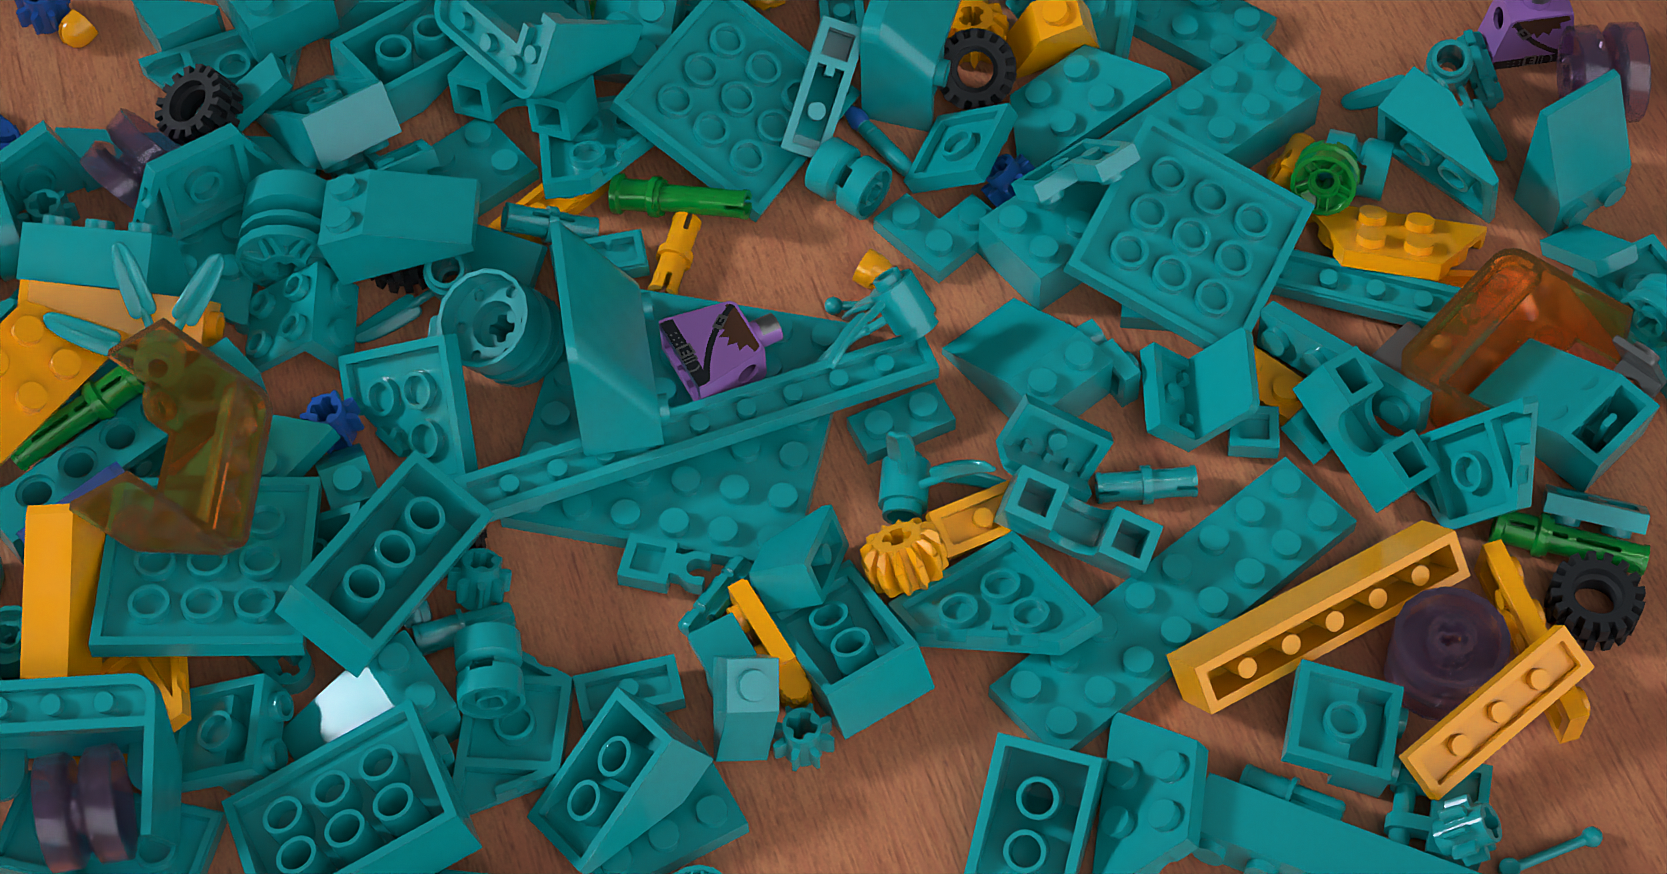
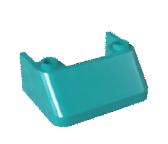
M870 0L860 36L862 110L866 112L869 119L926 132L930 131L934 124V96L938 86H946L951 61L944 59V45L961 0Z
M136 673L0 680V802L12 800L22 792L28 779L29 759L128 754L127 772L129 779L137 789L142 791L140 835L169 847L180 846L182 759L162 693L153 681Z

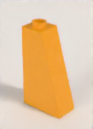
M20 279L17 307L24 300L41 304L125 331L131 336L128 342L139 343L140 338L147 331L141 317L134 319L129 315L120 290ZM152 294L156 304V311L150 315L155 327L167 326L172 328L177 321L172 316V310L180 297ZM210 301L195 326L185 324L181 335L187 343V348L205 349L216 344L217 340L222 339L225 329V317L223 312H220L221 303Z
M75 503L27 506L20 679L100 675L103 657H92L88 644L107 530Z

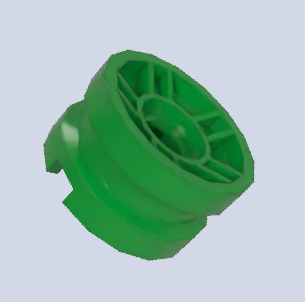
M1325 140L1311 143L1302 150L1295 163V168L1291 175V192L1314 204L1313 214L1328 216L1340 213L1351 204L1356 195L1361 176L1357 155L1348 146L1338 141L1337 144L1325 143ZM1322 172H1327L1333 176L1332 178H1325L1323 181L1319 179V175Z

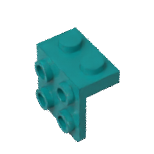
M317 261L257 292L249 305L251 322L245 345V357L260 373H263L306 351L339 371L337 356L351 354L355 351L359 286L354 283L342 285L332 269Z
M1242 327L1189 359L1155 342L1140 350L1146 430L1151 435L1190 452L1252 416L1259 409L1260 399L1253 335Z

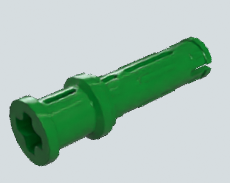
M618 173L612 177L608 191L610 211L618 215L623 214L625 211L647 212L651 218H659L664 216L666 212H687L688 214L747 220L752 209V203L745 202V200L752 199L750 190L669 184L662 176H652L650 180L628 178L625 173Z
M125 355L118 359V366L97 381L89 379L81 388L82 394L58 410L10 458L21 470L27 471L30 469V466L60 445L66 443L70 438L99 418L104 421L106 419L111 420L117 416L116 409L139 393L144 396L150 393L149 383L138 375L133 361Z
M1515 511L1493 518L1488 543L1502 539L1505 545L1529 550L1530 555L1536 558L1540 556L1545 557L1547 553L1570 558L1571 555L1579 553L1583 560L1587 551H1596L1597 560H1602L1605 552L1614 555L1611 561L1612 564L1618 566L1623 559L1630 564L1627 572L1634 573L1637 571L1640 577L1645 573L1650 555V545H1641L1599 533L1556 524L1555 518L1550 517V514L1544 512L1539 516Z

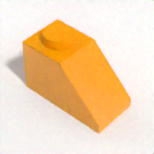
M1035 0L1028 5L1006 34V42L1011 47L1016 58V79L1055 65L1084 44L1097 49L1100 48L1090 10L1083 0Z

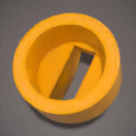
M74 9L69 11L58 26V35L62 42L73 48H82L90 44L99 34L96 28Z
M870 248L857 266L852 281L864 288L874 290L876 287L873 281L880 274L892 268L891 263L884 255Z

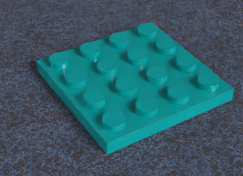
M701 0L616 96L609 110L710 188L750 190L752 199L745 200V202L752 203L749 218L756 223L809 159V157L780 147L810 52L743 0ZM851 84L838 122L861 94V91Z
M1148 113L1132 141L1141 160L1126 168L1127 174L1122 179L1109 184L1063 272L1205 349L1238 328L1242 327L1252 332L1261 314V309L1264 308L1315 205Z
M320 477L115 478L88 644L91 656L305 655L307 638L274 611L289 586L315 559L322 496Z

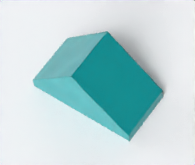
M132 0L140 26L157 53L226 32L219 6L183 0Z

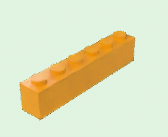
M1421 520L1166 656L1183 701L1212 715L1296 670L1302 659L1313 661L1471 575L1455 530Z

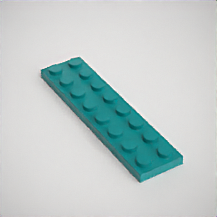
M1285 456L1149 562L1146 573L1137 579L1129 577L1094 604L1092 607L1102 616L1103 631L1063 655L1030 654L991 684L988 696L1031 740L1079 751L1111 726V718L1117 712L1126 714L1173 676L1167 654L1264 604L1354 532L1357 520Z

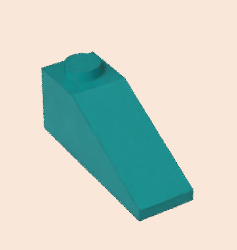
M823 15L780 148L812 158L818 148L826 140L833 137L860 55L861 27Z

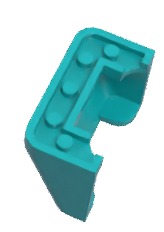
M435 0L434 6L435 20L441 31L521 99L544 98L628 57L634 52L643 28V24L625 11L612 12L605 20H586L563 0Z

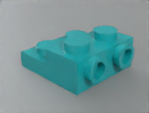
M1302 659L1296 668L1281 761L1327 773V784L1378 798L1387 785H1395L1401 769L1402 761L1398 757L1399 754H1395L1397 739L1402 738L1408 721L1409 711L1407 708L1402 707L1404 687Z
M265 673L190 688L192 719L174 733L182 759V793L221 786L231 794H234L287 765L288 750L282 740L284 722L291 720L293 717L294 703L286 688Z

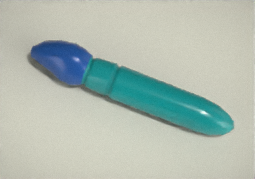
M851 105L845 113L849 126L854 131L859 132L865 141L895 171L906 177L912 161L869 120L865 111Z

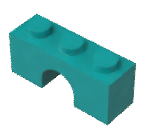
M469 54L447 75L454 113L493 122L502 112L510 108L527 106L532 132L572 141L577 133L599 111L593 74L540 99H521L517 97Z
M1356 345L1322 364L1292 390L1374 511L1378 513L1415 490L1442 471V469L1414 429L1401 436H1393L1379 426L1372 412V399L1385 386Z
M1024 464L1011 477L994 518V523L1124 580H1127L1129 577L1137 579L1146 573L1164 526L1119 506L1106 510L1085 504L1067 492L1069 484Z

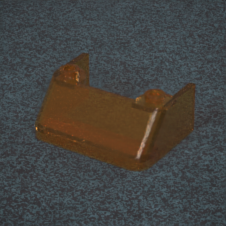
M1518 248L1503 249L1495 253L1404 347L1401 355L1400 371L1405 377L1433 392L1428 419L1433 427L1438 429L1489 410L1490 408L1469 395L1529 338L1564 352H1568L1578 342L1618 364L1622 358L1612 340L1618 335L1628 341L1634 309L1525 250Z
M163 317L108 350L107 354L109 359L145 383L142 396L144 413L151 423L169 435L157 490L131 472L126 471L71 501L69 510L136 552L227 555L243 547L249 539L273 417L272 404L267 393L257 383Z

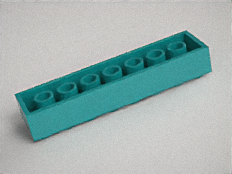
M1257 35L1101 138V140L1132 142L1149 113L1250 169L1287 144L1293 134L1303 133L1315 125L1322 89L1261 36ZM1092 181L1075 182L1064 189L1065 195L1062 198L1047 205L1021 201L1017 199L1016 195L979 219L978 254L1034 308L1040 311L1083 283L1063 272L1109 184L1100 185L1099 182Z

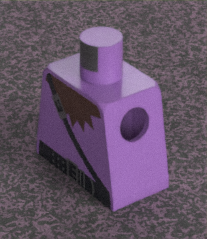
M1493 0L1478 31L1483 36L1495 70L1571 60L1574 12L1569 0Z
M732 301L722 302L658 321L662 350L693 401L762 380L767 374L764 347L783 339L779 322L772 313L748 322L737 303Z

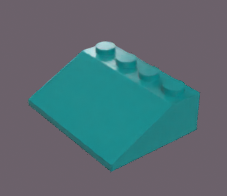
M411 698L221 801L245 874H436L483 848L467 807Z

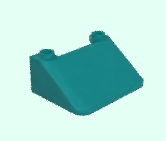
M560 221L549 222L566 353L584 454L590 456L663 445L661 424L671 423L667 394H656L645 325V321L654 320L650 292L640 293L638 282Z

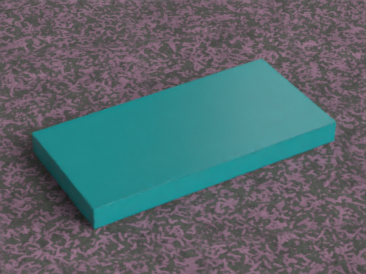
M28 770L27 783L22 792L14 798L0 830V874H207L228 821L225 812L181 803L180 846L169 847L140 835L142 794Z

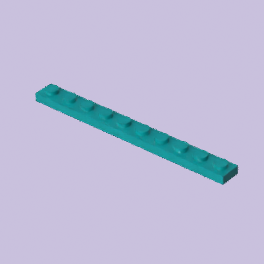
M898 336L843 354L835 370L828 366L826 359L669 409L671 423L661 424L663 445L587 456L583 452L580 437L460 475L453 479L454 482L495 514L490 521L493 522L939 378L940 367L925 336L906 343L902 336Z

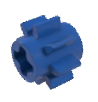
M14 0L18 8L16 15L20 25L23 28L32 24L37 35L57 32L61 20L70 11V0Z
M1003 154L997 157L992 171L986 179L988 184L984 185L981 191L993 205L998 207L1016 195L1011 183L1034 170L1035 167L1023 154H1019L1015 159L1010 154Z
M333 390L330 394L312 397L306 412L300 414V419L329 424L341 436L327 453L331 454L333 450L352 447L357 431L364 430V425L358 417L361 410L354 398L350 397L343 401L336 390Z

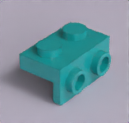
M1028 394L1024 395L996 439L1000 462L1009 474L1013 476L1024 464L1069 484L1067 492L1084 503H1087L1092 495L1088 481L1114 443L1111 432Z

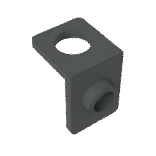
M1616 335L1612 342L1622 359L1613 371L1622 374L1627 379L1638 382L1641 385V390L1654 399L1667 383V379L1658 364L1660 357L1641 342L1636 341L1632 345Z

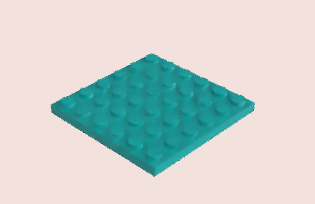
M640 289V293L650 292L654 320L645 321L656 394H667L669 409L693 402V399L662 350L658 321L722 302ZM738 305L748 322L772 313L781 327L783 339L764 347L767 374L763 379L815 363L835 342L848 324V322ZM565 343L559 360L552 371L545 375L519 457L581 437ZM851 345L846 349L845 353L850 352ZM834 412L500 519L501 525L510 529L619 548L626 547L629 534L633 532L679 541L680 554L692 551L712 553V561L716 565L725 566L729 559H733L738 554L744 556L753 564L764 542L809 514Z

